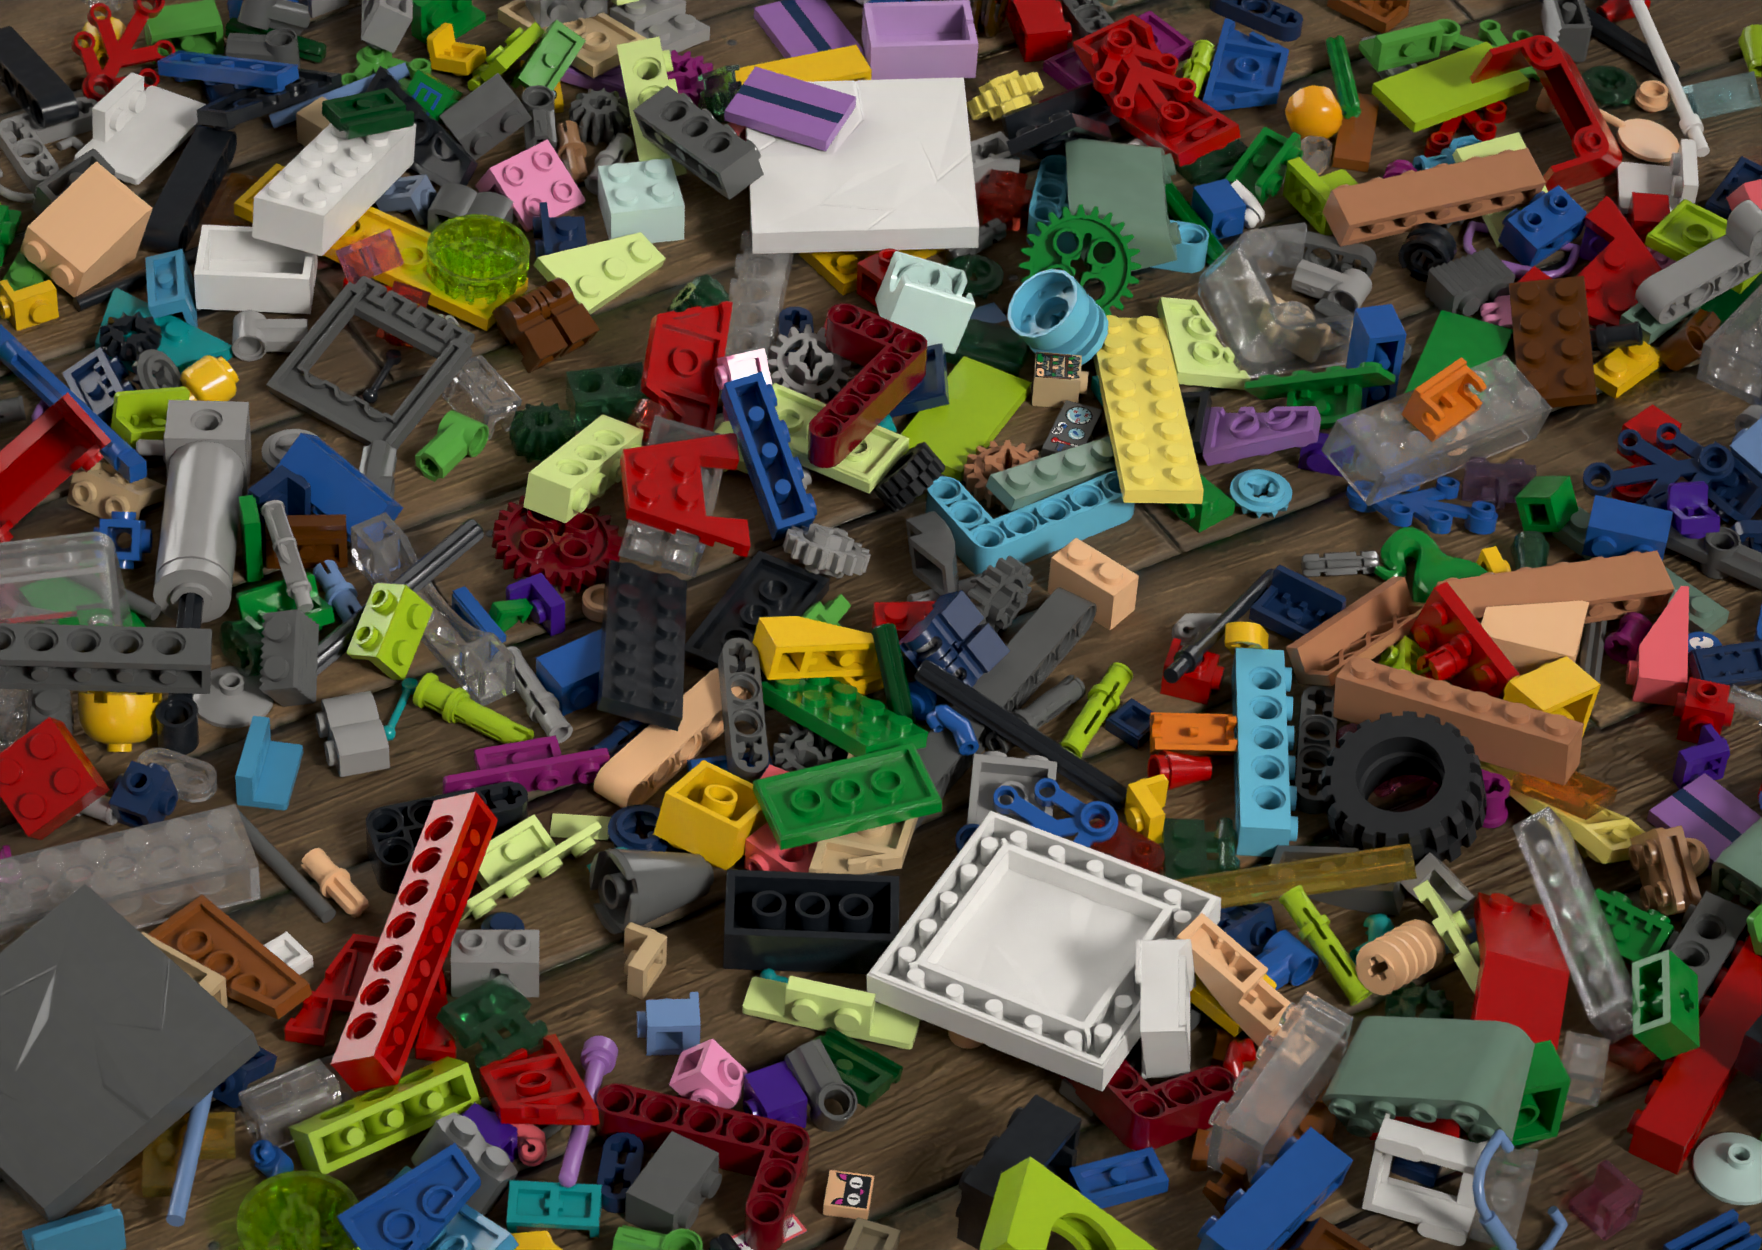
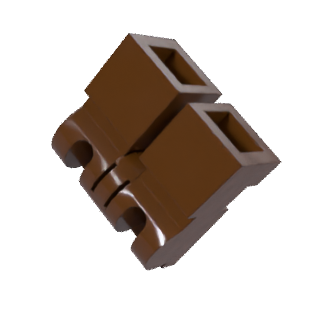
M559 277L500 305L492 312L497 321L496 327L505 342H510L511 345L517 344L523 355L521 362L528 374L555 361L559 356L561 358L587 345L600 330L583 303L578 304L569 284Z

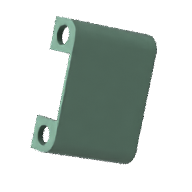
M1368 1016L1363 1018L1322 1100L1329 1108V1111L1346 1127V1130L1358 1137L1367 1138L1371 1137L1373 1133H1378L1384 1117L1388 1113L1390 1114V1119H1395L1396 1116L1413 1117L1422 1122H1435L1436 1118L1453 1119L1468 1133V1138L1477 1143L1490 1140L1493 1133L1498 1129L1503 1130L1510 1141H1512L1535 1043L1521 1028L1500 1021Z

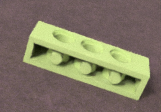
M660 37L618 44L617 50L639 162L671 158L676 176L687 174L686 168L643 137L633 111L667 85L678 93L675 78L668 79L667 72L673 71L670 50L662 51Z
M602 414L529 472L523 507L566 524L576 514L582 513L587 505L597 497L600 498L614 483L621 481L620 459L623 449L642 447L644 430Z

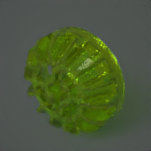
M482 214L462 215L443 222L429 236L427 242V272L431 275V282L441 291L445 290V294L453 300L460 295H464L466 302L473 305L474 298L485 297L487 304H492L497 300V295L506 299L514 294L516 289L524 285L527 280L530 262L528 239L517 226L504 219Z
M290 1171L272 1176L256 1185L246 1195L239 1207L236 1220L238 1249L321 1250V1247L333 1245L332 1250H357L339 1224L337 1216L359 1202L354 1193L345 1184L323 1173ZM321 1228L330 1236L321 1237ZM279 1231L280 1245L269 1247L272 1237Z

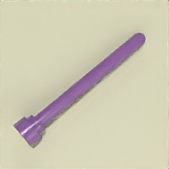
M604 1036L589 1038L584 1043L580 1058L581 1064L586 1071L583 1083L595 1104L603 1076L614 1069L618 1056L617 1045L614 1041ZM572 1125L559 1174V1182L563 1187H573L577 1182L591 1125Z

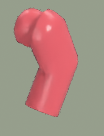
M511 1124L518 1128V1156L520 1161L527 1166L535 1167L540 1165L547 1156L545 1132L534 1124Z

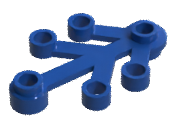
M1403 469L1398 472V478L1394 481L1378 484L1373 480L1360 479L1347 487L1346 496L1349 499L1348 504L1352 509L1365 513L1378 511L1387 517L1391 524L1398 527L1410 526L1414 516L1424 523L1429 531L1436 534L1450 533L1453 517L1465 519V528L1476 534H1491L1496 528L1498 514L1495 511V506L1489 502L1475 501L1472 503V507H1465L1437 501L1458 497L1460 482L1453 477H1439L1436 487L1418 491L1422 477L1421 474L1415 470ZM1403 491L1412 492V493H1407V494H1403V495H1402V494H1396V493H1400V492H1403Z
M1043 778L1036 783L1034 798L1039 805L1044 807L1056 805L1072 816L1071 818L1060 820L1053 818L1018 796L1017 791L1011 786H1001L993 794V806L997 812L1001 814L1013 813L1031 824L1030 826L1059 837L1077 835L1073 842L1089 848L1093 842H1105L1112 838L1118 828V816L1112 806L1101 801L1084 804L1060 789L1058 783L1051 778ZM1048 787L1053 789L1055 794L1051 797H1043L1039 791ZM1002 795H1009L1013 798V802L1009 805H1003L998 801V798ZM1098 818L1105 825L1102 828L1096 829L1089 822L1092 819ZM967 824L957 832V853L960 852L979 827L978 824Z

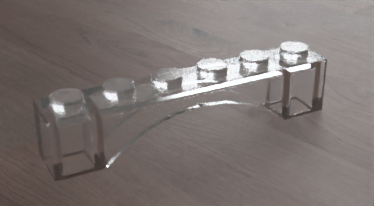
M386 512L351 527L352 562L373 586L376 583H392L418 561L406 534ZM429 582L416 594L433 608L421 641L462 688L468 692L470 697L475 702L485 706L514 693L515 656L493 632L481 631L464 621L446 603L432 582Z

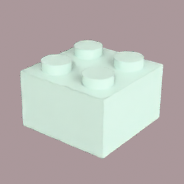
M671 158L598 166V202L609 240L639 232L651 243L684 240L685 205Z

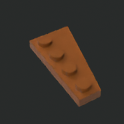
M200 895L148 933V935L224 976L226 978L227 997L279 1020L312 995L309 982L204 895Z

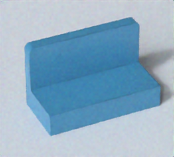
M180 249L145 257L148 309L151 316L157 318L183 312L186 323L198 328L195 284L183 250Z
M252 717L235 775L237 805L284 811L289 806L303 756V746L300 744L271 741L270 718Z
M111 1204L22 1231L26 1250L126 1249L123 1215L120 1209H113Z

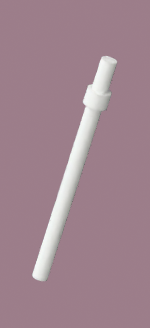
M1629 0L1681 119L1679 126L1685 138L1696 140L1697 156L1704 157L1710 152V149L1703 135L1704 126L1699 115L1693 113L1644 0Z

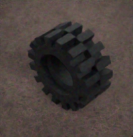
M925 442L919 443L909 449L897 461L873 491L891 512H897L903 509L906 504L912 503L917 496L919 497L924 493L923 491L934 484L933 481L941 476L946 466Z

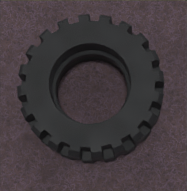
M1403 711V716H1392V712L1379 715L1380 719L1374 722H1370L1367 719L1357 725L1358 730L1355 733L1348 731L1338 740L1340 749L1336 747L1331 749L1326 759L1327 766L1322 770L1321 777L1322 796L1330 830L1334 840L1339 841L1340 847L1358 848L1361 860L1403 862L1405 874L1407 875L1429 852L1441 862L1447 859L1450 863L1461 856L1460 848L1462 846L1465 848L1471 846L1477 838L1476 830L1483 826L1485 819L1484 808L1487 806L1479 757L1475 755L1474 746L1468 737L1461 736L1460 729L1449 722L1441 725L1440 718L1430 714H1425V717L1422 718L1417 717V712ZM1402 775L1423 776L1441 786L1438 793L1428 803L1410 811H1385L1371 805L1367 801L1371 793L1380 784Z

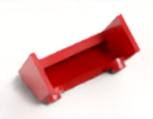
M1535 35L1489 49L1470 76L1472 84L1532 66L1572 140V148L1577 158L1553 165L1543 176L1548 192L1558 185L1563 190L1612 175L1622 162V152L1572 57L1555 41L1544 35Z
M68 392L0 451V549L14 537L9 530L80 467L85 472L94 467L104 458L100 450L111 442L109 437Z

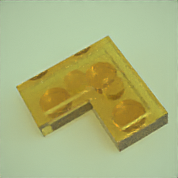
M235 1112L209 1113L198 1160L236 1158ZM190 1113L184 1114L143 1149V1197H171Z

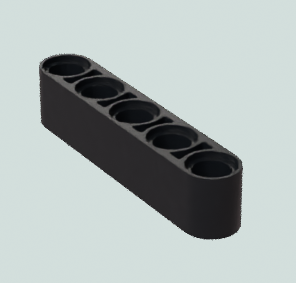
M11 26L0 28V85L42 129L78 118V103L70 87Z
M202 125L196 127L152 209L142 238V246L145 250L160 253L180 249L183 252L186 251L233 161L237 147L236 132L228 130L217 131L213 127Z

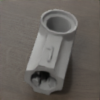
M1302 259L1297 266L1291 289L1320 300L1327 298L1348 311L1355 313V309L1361 307L1371 292L1372 282L1369 276L1359 269H1347L1341 273Z
M242 311L233 319V354L243 361H256L262 358L266 352H293L308 333V320L266 319L263 314L257 311Z

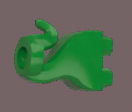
M1403 527L1387 539L1380 552L1381 562L1384 567L1376 566L1374 570L1375 574L1384 581L1393 576L1406 578V564L1415 559L1416 569L1412 594L1414 602L1426 603L1437 582L1448 578L1462 579L1488 573L1483 567L1472 561L1444 554L1428 534L1414 527Z

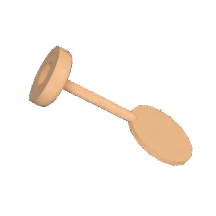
M1543 87L1536 103V109L1543 113H1550L1555 107ZM1599 109L1605 121L1618 128L1616 134L1618 142L1633 156L1648 162L1662 163L1669 162L1672 153H1678L1680 146L1677 138L1661 124L1638 118L1623 121Z

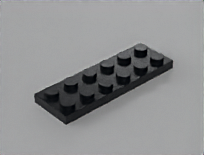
M609 561L605 572L597 710L678 731L683 718L687 581L681 580L673 574H660L642 569L630 562Z

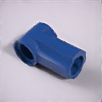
M1281 930L1272 936L1263 948L1262 953L1255 957L1269 969L1266 974L1276 982L1275 990L1289 982L1293 986L1303 984L1314 974L1319 964V957L1288 930Z

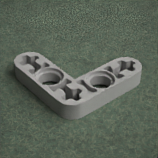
M86 97L76 98L79 108L78 118L44 129L27 112L6 118L0 122V148L31 192L35 193V186L59 171L58 164L44 144L93 130L92 108L98 103L94 99ZM23 154H37V156L30 158L20 157Z

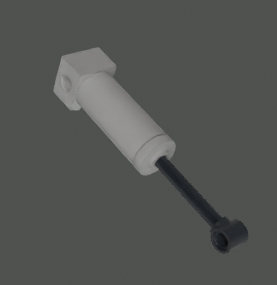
M169 400L164 439H139L136 442V452L139 455L163 456L164 464H166L167 482L153 598L166 616L177 620L176 628L201 629V623L210 622L221 617L230 605L240 516L239 496L248 495L252 465L249 402ZM168 693V698L162 701L156 708L158 747L168 755H187L198 747L200 741L198 706L193 701L194 694Z

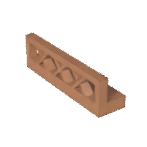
M1393 576L1287 646L1286 649L1298 684L1333 686L1336 676L1352 656L1372 660L1388 649L1389 646L1394 645L1404 636L1412 633L1410 629L1425 603L1412 602L1405 577Z

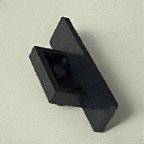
M1094 81L1009 112L1001 117L1004 135L1009 140L1017 137L1016 132L1031 125H1037V128L1050 123L1049 117L1063 111H1070V113L1082 115L1108 126L1120 122L1119 117L1112 114L1111 106L1107 104L1103 95L1095 90L1093 86Z

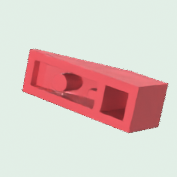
M1681 586L1640 643L1635 661H1628L1626 684L1632 685V701L1675 706L1678 692L1685 693L1688 683L1689 586Z

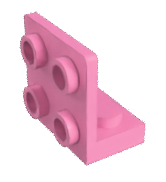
M548 139L489 168L475 185L479 192L496 191V193L513 201V213L526 232L533 230L532 217L539 216V202H547L549 218L560 217L585 202V197Z

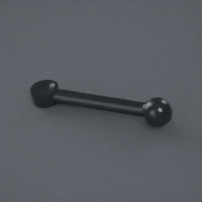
M393 349L386 352L384 367L371 388L363 392L364 401L374 403L377 400V391L393 365L401 362L400 351Z

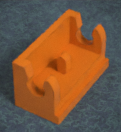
M1462 357L1418 386L1401 414L1432 442L1473 415L1483 404L1477 395L1469 390L1468 383L1473 385L1479 392L1487 389L1486 384L1481 377L1466 365L1467 361Z
M1151 712L1150 754H1158L1159 751L1166 750L1189 755L1232 756L1237 752V739L1234 738L1237 717L1233 716V714Z

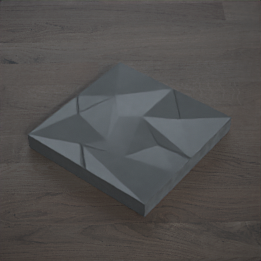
M86 884L81 886L0 952V1177L48 1223L62 1219L260 1051L254 1033Z

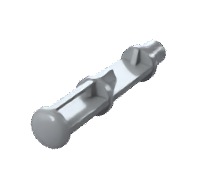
M271 500L261 507V514L264 516L273 543L272 547L277 555L288 588V595L294 599L297 610H302V613L308 612L314 607L309 593L312 590V586L308 582L297 549V541L293 537L284 510L285 505L282 501Z

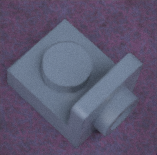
M427 174L399 177L376 201L379 210L383 212H405L411 209L419 225H427L428 210L437 192L433 188Z

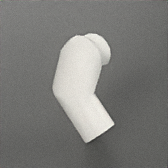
M1235 180L1231 185L1246 204L1244 226L1246 228H1254L1257 223H1262L1264 220V209L1256 197L1243 184Z

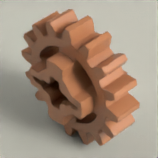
M1006 440L1003 446H998L996 442L990 441L989 449L977 446L976 455L969 454L967 456V464L964 465L963 481H966L965 489L968 492H974L976 501L986 499L987 508H992L995 504L1001 505L1002 511H1007L1003 503L986 487L990 474L1037 460L1039 451L1036 449L1030 452L1025 451V443H1021L1017 447L1011 446L1010 440Z

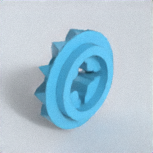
M1253 469L1238 474L1232 480L1229 495L1232 496L1235 506L1242 508L1243 514L1253 512L1257 514L1258 518L1262 514H1268L1275 518L1278 511H1287L1289 502L1292 499V488L1285 478L1275 472ZM1268 490L1267 496L1262 495L1259 498L1254 497V495L1259 496Z

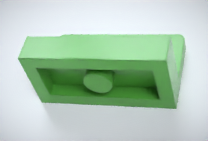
M555 20L547 27L545 33L541 36L510 85L515 89L520 85L525 88L541 85L553 91L586 40L558 20Z
M1438 21L1375 35V38L1360 41L1358 49L1377 72L1439 57L1444 28Z

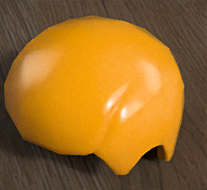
M1312 85L1301 88L1289 98L1285 108L1286 118L1292 132L1300 134L1302 140L1310 143L1327 140L1338 131L1342 124L1343 114L1340 104L1337 102L1332 91L1327 87Z

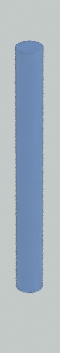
M405 62L387 69L397 80L410 76ZM375 74L270 114L269 117L274 129L295 121L297 112L321 96L330 100L365 93Z
M213 1091L191 1108L166 1218L167 1223L172 1226H182L185 1222Z

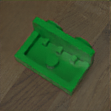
M1264 126L1225 179L1230 184L1238 180L1263 206L1270 195L1275 196L1280 190L1284 180L1283 177L1286 175L1287 161L1298 157L1302 159L1301 135L1293 132L1289 138H1286Z
M306 572L308 582L312 586V590L309 593L314 607L304 613L309 618H312V621H316L319 624L320 631L324 625L335 622L332 606L318 595L315 576L311 572ZM285 579L236 594L243 632L258 645H264L261 640L265 637L262 634V631L265 629L262 626L265 622L262 617L265 613L297 609L294 599L288 595Z

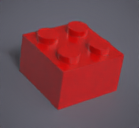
M48 717L0 753V797L28 837L39 840L44 839L110 791L63 721Z

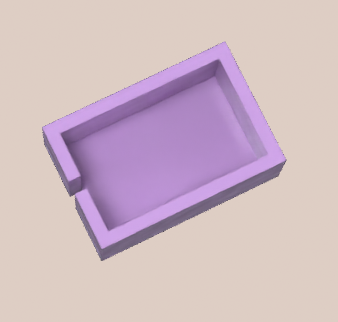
M969 0L863 4L861 38L865 60L872 69L871 80L976 78L978 40Z

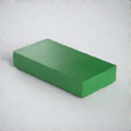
M253 495L239 496L242 557L247 581H262L261 523L255 497L253 498Z

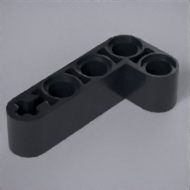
M500 782L373 809L366 817L367 854L380 888L387 893L398 894L434 800L477 792L498 819L491 838L492 840L528 818V792L525 787L517 782Z

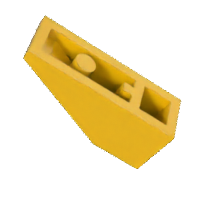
M799 616L759 617L752 643L758 650L760 668L767 680L880 675L881 673L871 633Z

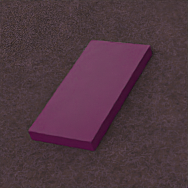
M1152 11L1137 16L1152 26L1154 41L1162 54L1174 55L1179 63L1191 57L1194 43ZM1074 47L1044 60L1043 71L1067 90L1093 81Z

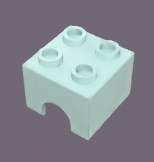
M899 251L894 252L875 298L880 317L923 335L927 340V346L942 343L945 352L951 354L956 353L975 307L971 293L968 292L966 298L962 297L967 284L965 271Z

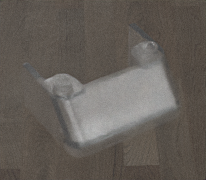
M1305 222L1252 229L1244 232L1199 277V297L1211 322L1217 329V334L1223 347L1231 349L1235 355L1234 364L1239 371L1245 370L1250 378H1258L1261 375L1267 374L1278 375L1298 370L1306 371L1346 365L1354 319L1353 315L1348 314L1316 319L1311 309L1301 302L1290 301L1277 304L1265 280V277L1294 274L1296 272L1298 264L1303 259L1307 233Z
M87 532L0 543V623L18 624L78 616L80 625L132 627V616L115 544L106 534Z

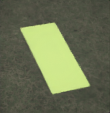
M552 813L550 837L570 838L598 821L603 828L593 839L608 840V823L611 817Z

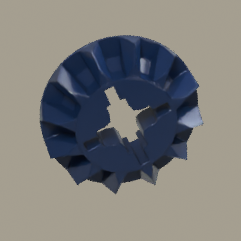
M642 804L627 806L617 811L608 823V840L613 842L614 848L624 847L633 850L665 852L667 847L671 846L666 840L653 834L660 809L657 807ZM637 825L647 835L646 839H640L639 835L635 834Z

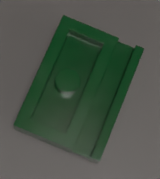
M388 88L322 102V115L339 131H345L347 139L407 128L414 125L415 113L413 111H406V105Z
M832 1027L827 1029L825 1036L819 1035L814 1039L820 1038L843 1083L853 1089L857 1097V1103L865 1108L886 1093L893 1082L897 1084L900 1081L903 1066Z

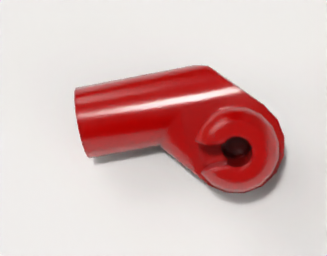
M1245 1038L1238 1042L1237 1039H1234L1227 1045L1222 1067L1232 1072L1237 1081L1232 1103L1252 1098L1243 1063L1254 1061L1257 1058L1253 1040L1250 1038Z

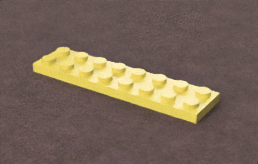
M1106 315L1109 321L1108 335L1102 348L1095 354L1093 359L1099 379L1100 393L1123 502L1202 504L1203 485L1168 335L1162 318L1152 316L1118 318L1113 315Z

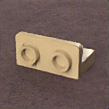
M102 458L88 472H85L80 467L73 473L67 502L102 519H111L112 511L136 512V520H139L141 509L163 501L166 486L147 477L129 483Z

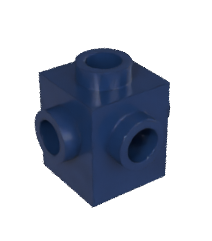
M131 760L125 773H121L116 779L113 795L108 804L119 823L156 835L166 815L169 816L174 811L178 801V791L170 777L169 771L156 763L144 765Z

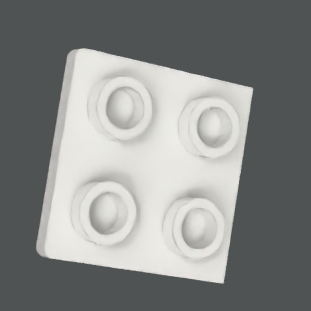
M1681 139L1679 152L1672 153L1670 166L1621 162L1617 167L1618 209L1623 214H1628L1632 192L1669 195L1670 212L1683 199L1695 204L1699 187L1696 140Z

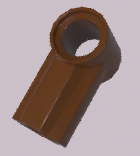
M1700 308L1693 312L1671 337L1660 343L1659 353L1663 362L1673 371H1679L1707 354L1710 350V344L1720 334L1719 324L1721 320L1714 311L1708 312Z

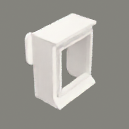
M1136 939V984H1141L1140 1034L1142 1041V1078L1179 1077L1191 1072L1190 991L1196 987L1191 939L1143 941Z
M1386 1113L1375 1142L1362 1209L1418 1224L1417 1230L1424 1237L1455 1246L1464 1245L1477 1209L1472 1189L1474 1168L1488 1141L1474 1143L1390 1119V1114ZM1393 1156L1415 1162L1422 1160L1463 1172L1458 1197L1389 1177Z

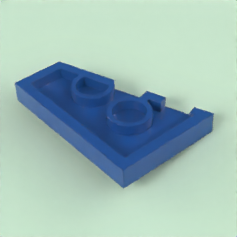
M454 1143L338 1215V1221L357 1250H426L481 1186V1180L457 1144Z

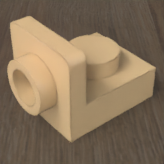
M629 922L624 929V954L627 956L624 974L628 975L627 994L643 1000L666 966L667 936L658 933L652 928Z

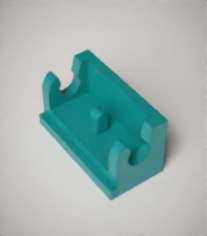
M510 1180L506 1221L507 1231L517 1233V1226L590 1230V1237L599 1238L602 1185L575 1184L573 1187L566 1188L556 1182Z

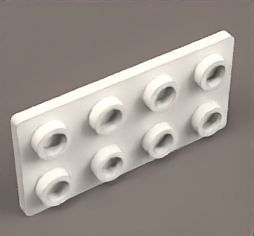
M131 72L92 108L93 139L75 154V160L92 148L96 149L115 169V177L117 179L138 185L195 131L198 125H202L198 124L196 110L207 104L153 85L144 91V76Z

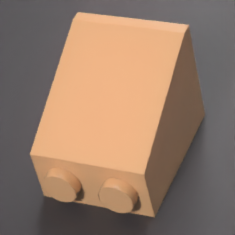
M95 162L27 226L20 253L54 280L59 287L67 291L72 297H77L136 258L153 208L102 165Z
M1568 601L1486 607L1482 623L1480 624L1519 672L1520 676L1538 669L1545 663L1554 662L1565 656L1576 663L1589 602Z

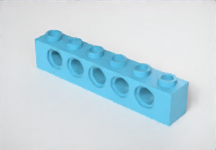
M1235 647L1231 686L1232 714L1237 717V724L1234 729V738L1237 739V752L1233 754L1236 855L1274 857L1277 845L1289 846V841H1297L1298 817L1291 816V811L1296 809L1297 787L1289 785V780L1294 781L1296 758L1295 756L1288 755V750L1292 751L1294 746V726H1287V721L1292 720L1293 696H1286V692L1291 690L1292 668L1285 667L1284 650Z

